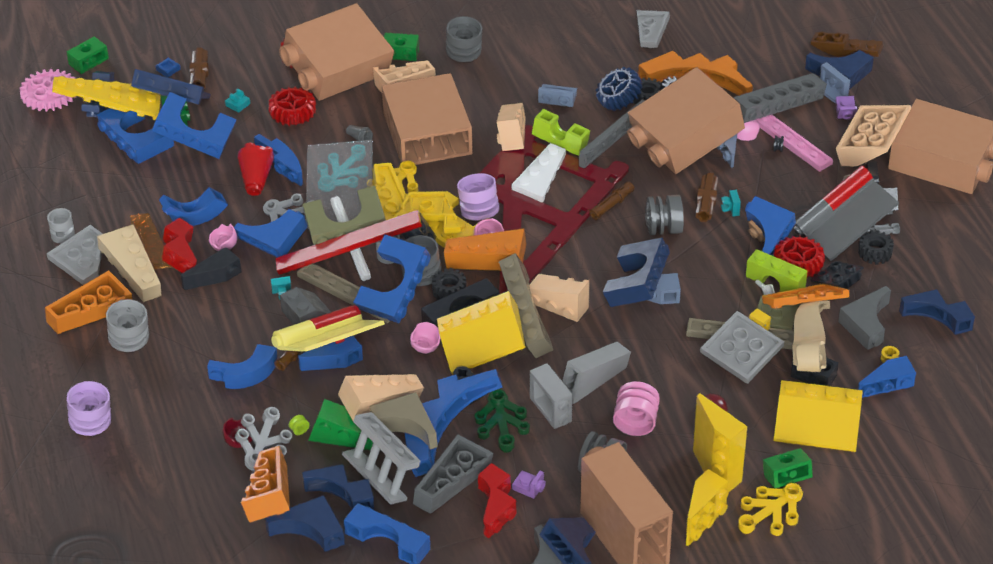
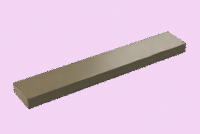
M314 263L302 267L297 272L299 278L351 305H355L353 302L360 289L359 286ZM370 314L380 320H384L386 323L390 322V320Z
M689 318L686 336L710 339L725 322ZM770 328L768 330L784 341L782 348L793 349V330Z

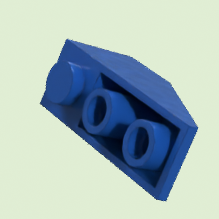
M352 335L344 338V342L338 344L332 342L298 355L300 370L346 368L363 360L362 346Z
M907 356L889 359L860 381L858 390H863V398L903 388L906 389L914 386L916 371Z

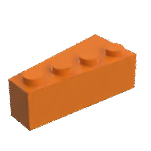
M517 229L447 239L444 249L446 268L502 271L499 261L515 253L523 263L526 249L525 230Z
M107 271L46 306V322L57 334L106 318V312L113 303L120 300H132V293L110 271Z
M280 446L260 451L254 465L255 472L250 476V486H247L245 490L246 497L242 498L241 501L249 523L269 516L281 515L290 510L287 464Z

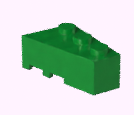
M324 399L308 441L356 448L361 430L353 422L345 406ZM369 437L367 438L364 450H371L373 442Z

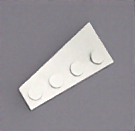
M550 143L512 183V190L543 203L545 195L550 189V184L552 180L554 181L556 172L559 170L566 155V149Z

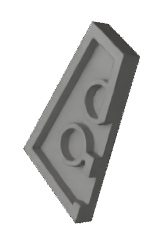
M637 10L641 47L658 48L670 18L669 12Z

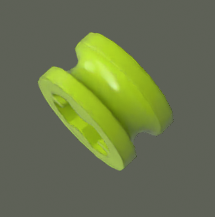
M297 415L289 422V428L293 430L295 435L304 434L310 426L303 415Z

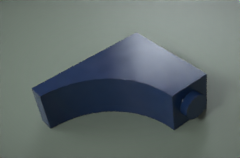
M861 50L849 56L838 58L823 57L809 53L806 56L805 69L820 77L821 65L827 62L850 80V90L872 71L874 57Z
M324 496L291 507L289 511L281 515L265 518L266 531L269 536L284 533L304 535L316 541L325 552L345 544L343 529Z
M550 518L539 535L563 564L592 563L587 557L584 548L587 547L596 531L585 518Z

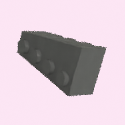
M457 435L415 488L413 505L431 514L475 481L478 475L492 463L493 453Z

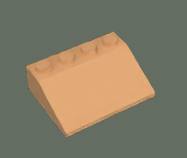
M911 105L860 106L836 147L841 166H859L888 152L911 110Z

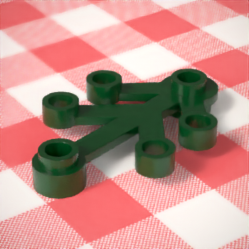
M501 389L492 391L488 396V404L481 411L475 413V422L480 425L484 424L477 429L478 438L482 440L489 438L490 430L498 423L501 435L498 438V446L505 453L512 451L515 447V439L509 434L507 423L518 428L519 434L527 435L530 432V424L526 421H521L527 417V409L509 401L505 391ZM504 408L515 412V417L506 413ZM493 409H496V413L487 421V415Z

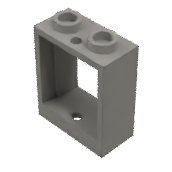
M548 363L530 370V399L552 427L556 429L572 422V393Z

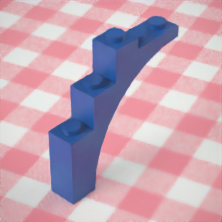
M496 369L460 380L457 375L437 380L440 398L422 403L436 431L437 444L449 423L462 409L483 395L503 388ZM405 433L407 448L421 461L418 468L412 469L415 477L427 474L435 464L437 448L429 449L423 440Z

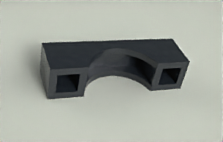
M485 278L422 307V322H429L438 327V318L499 295V291Z

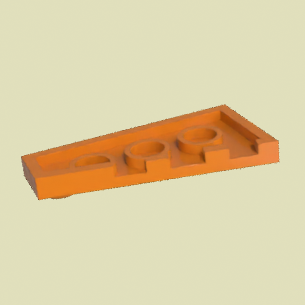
M819 284L762 295V300L764 304L770 305L771 308H782L783 305L848 298L849 290L837 286Z

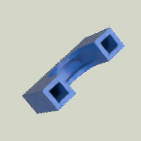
M170 92L155 120L152 131L219 159L233 131L236 119L220 113L212 128L203 131L194 130L185 125L180 117L186 98Z
M109 108L97 114L99 121L97 125L100 131H104L108 138L114 141L119 149L124 150L128 157L137 164L174 146V140L153 132V128L137 134L126 132L125 130L128 127L145 119V116H137V112H123Z
M384 235L377 252L382 259L404 266V279L396 289L389 292H379L361 286L353 303L361 311L400 323L407 313L409 301L414 298V290L417 284L422 280L423 270L430 262V254L425 247Z

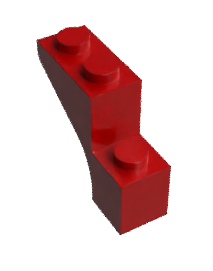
M178 218L164 228L162 241L166 244L164 245L162 260L179 272L184 273L197 263V259L188 245L192 240L194 227L183 219Z
M492 463L478 475V489L483 491L489 498L483 518V524L485 525L483 534L488 539L494 533H498L506 522L511 521L517 513L516 500L508 495L511 489V475Z

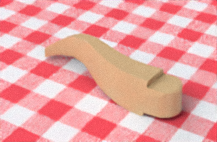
M830 301L803 303L796 311L793 365L797 366V371L821 372V369L826 368L824 346L826 338L820 313L823 309H830Z

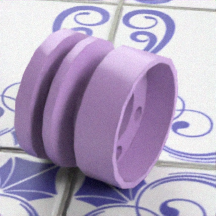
M477 173L459 180L457 188L463 217L469 220H484L498 213L500 208L496 194V181L493 176Z
M85 381L76 384L67 393L68 422L71 429L84 436H93L105 431L111 424L110 393L108 389L100 383Z

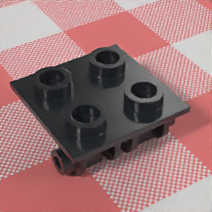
M835 261L823 271L818 272L811 281L848 289L861 279L862 274L860 271L864 267Z

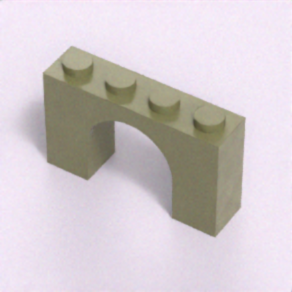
M372 186L357 190L361 211L357 217L347 222L330 220L325 215L321 199L304 203V213L313 245L386 221L376 187Z

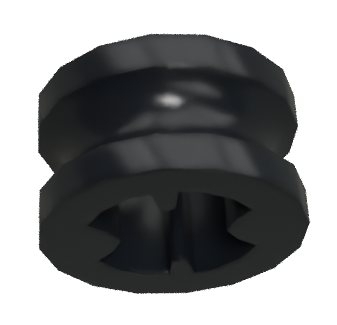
M775 135L773 151L780 150V152H783L784 136L778 138Z

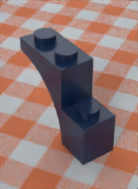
M937 289L901 297L899 312L902 316L919 315L933 318L946 325L954 335L973 330L975 316L965 301L947 305Z
M343 464L302 472L305 492L323 491L332 493L342 498L351 509L359 503L374 510V499L369 479L348 483Z

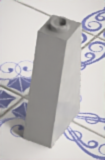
M615 342L568 361L562 382L572 393V404L578 402L626 369L631 352L619 342Z

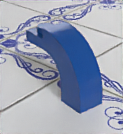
M210 187L199 198L188 203L178 202L166 195L159 199L163 206L162 210L171 217L172 221L181 218L192 226L212 220L228 206L222 193Z
M257 344L253 355L240 363L233 364L209 360L207 365L209 379L225 382V388L241 389L256 385L273 372L275 368L274 362L278 359L277 348Z

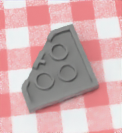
M89 225L48 252L47 258L84 285L99 276L102 252L98 249L97 236L102 235V233Z

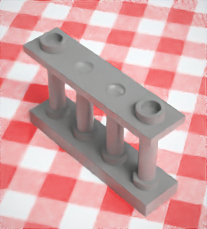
M372 412L355 415L353 422L360 428L361 433L356 448L343 451L342 455L365 479H369V483L387 502L395 504L407 501L408 497L400 490L406 470L418 468L421 461ZM368 437L373 442L369 457L363 452ZM380 449L386 455L381 470L375 465ZM392 461L398 467L393 482L387 477Z

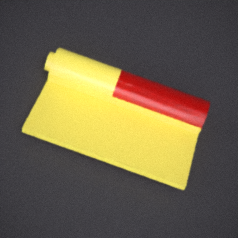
M351 305L277 330L273 333L271 340L273 346L279 350L306 352L332 342L336 344L344 342L346 337L384 325V320H362L359 308L356 305Z

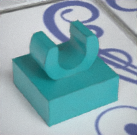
M236 89V92L234 94L231 93L230 97L225 100V105L238 113L250 104V98L244 96V92L240 89Z
M729 190V197L724 196L721 198L723 203L721 209L723 212L731 211L732 216H740L741 201L737 190Z
M290 276L271 279L272 294L278 293L279 300L280 294L291 290Z

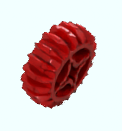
M296 86L294 88L288 87V89L281 88V91H276L275 94L271 95V99H269V113L272 119L276 120V123L281 122L282 125L288 124L290 126L295 124L297 126L299 123L303 124L304 121L308 122L310 118H313L314 113H316L315 97L308 90H303L302 87L299 89Z
M793 235L791 238L785 237L784 241H779L773 253L774 257L807 270V276L813 277L814 274H817L822 269L825 261L824 251L820 243H815L814 239L809 240L808 236L802 238L800 235L799 237H794Z

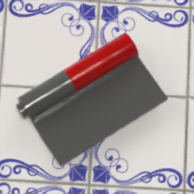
M861 165L796 220L793 230L798 236H808L809 240L814 239L815 243H820L824 256L832 261L899 205V202L877 184L871 173Z

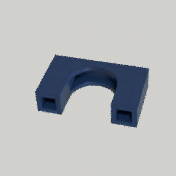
M662 237L621 246L617 259L623 271L640 270L627 277L607 280L603 294L610 307L651 300L653 298L666 260L670 254L669 246L665 244Z

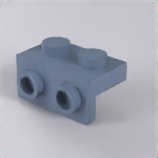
M827 62L822 64L820 79L827 84L824 95L836 103V97L848 96L850 80Z
M542 84V87H539L538 103L573 107L577 88Z

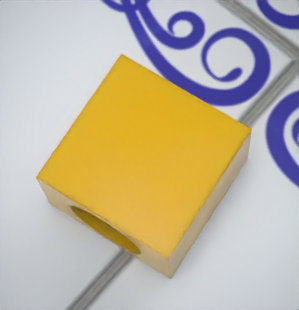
M758 308L750 314L749 319L767 331L770 329L771 316Z

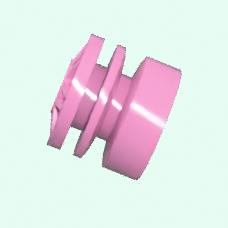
M635 381L621 386L618 391L613 415V423L617 429L632 436L647 435L653 431L660 402V395L657 390L649 384Z

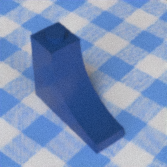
M756 196L752 202H748L746 205L747 220H753L762 230L765 237L762 252L773 256L776 245H778L780 240L784 241L796 224L795 213Z
M288 209L286 213L273 222L259 226L237 223L234 229L238 239L275 257H280L289 252L308 225L305 216L301 212Z

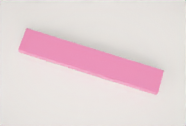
M769 115L757 119L762 130L774 139L775 135L778 138L784 136L783 145L819 172L833 164L832 158L775 116Z

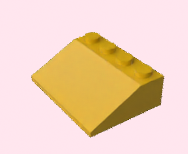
M509 291L437 319L440 338L452 375L454 369L459 366L471 369L525 348L518 305Z
M781 380L774 441L856 452L863 390Z
M699 393L696 399L693 452L703 472L709 469L728 481V491L730 492L742 482L747 426Z

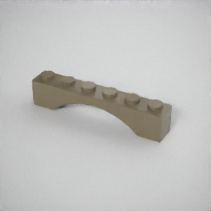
M515 253L499 261L508 291L518 305L526 345L534 357L538 358L553 351V347L533 301L526 268Z

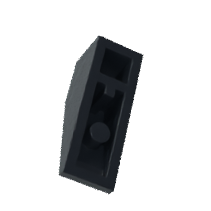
M226 247L182 273V288L188 290L230 280L242 272L240 258Z

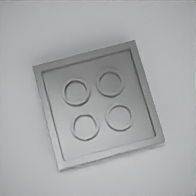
M736 311L700 348V352L748 384L784 346V341L739 311Z

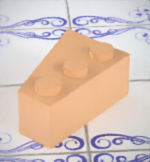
M428 60L406 63V66L403 67L389 65L390 68L379 70V67H373L375 86L381 93L382 85L436 76L435 68Z
M523 103L501 106L497 119L499 132L497 134L498 144H501L502 151L524 149L526 117Z
M538 274L529 285L536 306L564 316L567 319L578 322L589 308V280L578 282L574 278L562 280L558 276Z

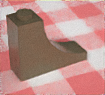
M416 392L370 406V412L391 432H404L414 435L423 440L429 449L438 447L436 431Z

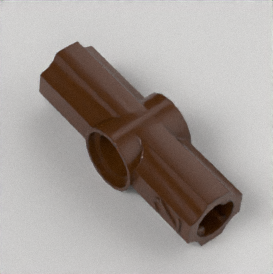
M200 47L193 51L192 62H190V84L198 85L205 89L206 77L209 76L208 51Z
M714 173L703 175L701 186L698 189L696 218L700 222H707L712 219L713 207L716 205V189L718 184V177Z

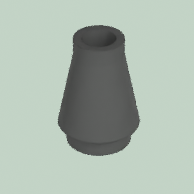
M349 125L346 129V133L360 144H368L372 140L373 133L368 127Z

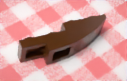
M815 32L811 40L812 46L836 57L849 56L859 50L873 57H879L883 49V41L849 39V34L840 32Z

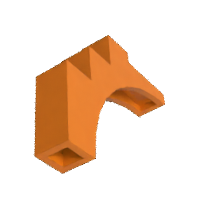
M671 51L639 64L638 75L641 81L642 78H645V80L651 78L652 81L657 79V82L660 81L662 83L668 76L671 79L675 76L678 80L697 67L717 85L738 96L753 90V85L737 72L738 64L728 55L710 62L701 53L683 60L681 56Z

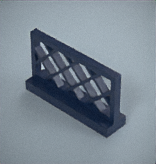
M135 69L131 83L132 87L165 96L172 92L186 98L187 102L200 104L201 98L210 99L211 96L210 93L203 92L204 87Z

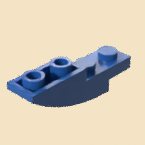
M260 134L254 137L255 145L271 147L273 149L275 170L287 177L291 182L302 186L301 166L292 150L278 138L270 141Z

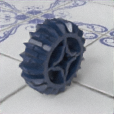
M622 67L621 69L617 68L615 71L611 70L609 74H605L606 77L600 79L601 83L597 84L598 88L596 89V96L600 104L608 110L616 111L617 108L621 110L624 106L627 108L628 104H633V100L638 99L637 95L641 94L640 90L643 87L637 72L630 67L627 69Z

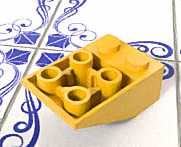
M709 469L695 481L687 520V546L694 540L697 541L701 537L702 532L706 528H710L719 515H723L728 507L726 504L729 494L728 481Z

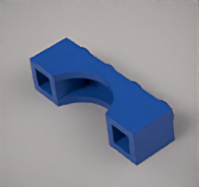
M357 503L344 519L345 534L362 542L372 537H387L398 545L399 559L409 564H420L430 551V536L426 533L391 519L388 515L380 514L368 506Z

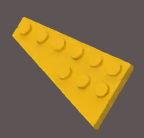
M64 76L54 77L52 92L72 98L80 96L87 102H91V100L98 101L101 106L123 112L134 111L137 112V116L144 117L148 115L152 116L153 120H156L160 112V94L132 87L131 84L117 81L85 80L83 78L74 79Z

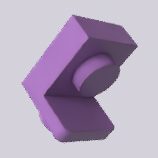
M854 96L836 97L837 119L843 118L848 120L854 118L857 112Z
M521 471L512 484V490L534 499L545 487L544 472L539 471L535 476Z

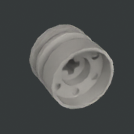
M130 299L113 303L106 312L109 343L113 348L123 352L141 349L147 344L149 339L147 309L140 302Z

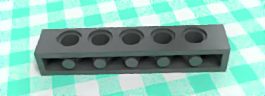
M814 73L733 98L740 103L743 121L747 123L823 99L827 84Z

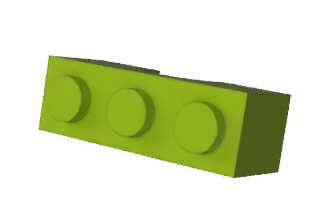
M543 109L534 119L532 135L579 156L580 151L588 144L590 130L574 123L566 132L558 124L559 116Z
M757 249L747 260L746 277L752 280H759L764 283L769 276H772L779 282L780 292L806 287L807 270Z

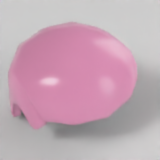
M757 119L744 123L745 129L737 133V138L746 141L756 139L760 128Z
M493 218L485 219L475 225L473 235L502 232L504 229L497 220Z
M221 224L219 228L211 232L209 243L213 249L220 251L226 247L231 250L237 243V233L232 224H229V226Z
M429 322L417 324L410 336L411 346L416 351L424 354L435 351L441 340L438 327Z

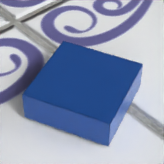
M170 58L156 65V71L166 77H170L181 70L180 64Z

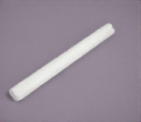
M332 197L330 201L338 222L349 221L340 197ZM357 248L350 251L361 280H369L371 278L370 271L361 249Z

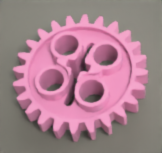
M44 69L43 73L37 71L35 76L31 74V79L25 78V82L21 83V99L23 103H26L27 107L31 106L33 110L37 107L38 111L45 108L46 112L49 108L55 111V107L62 109L61 105L68 106V102H73V98L52 92L53 79L60 76L74 79L75 77H71L70 73L66 74V71L60 73L59 69L55 72L52 69L49 72H46Z

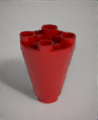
M246 143L245 147L238 151L237 159L247 194L258 196L264 188L274 160L273 149L271 147L255 145L254 143Z

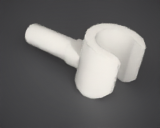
M759 280L755 281L761 287L763 295L775 293L772 284L765 285Z

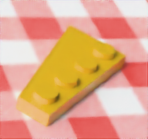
M374 164L372 168L374 186L376 187L385 219L389 220L395 214H398L406 196L392 164Z

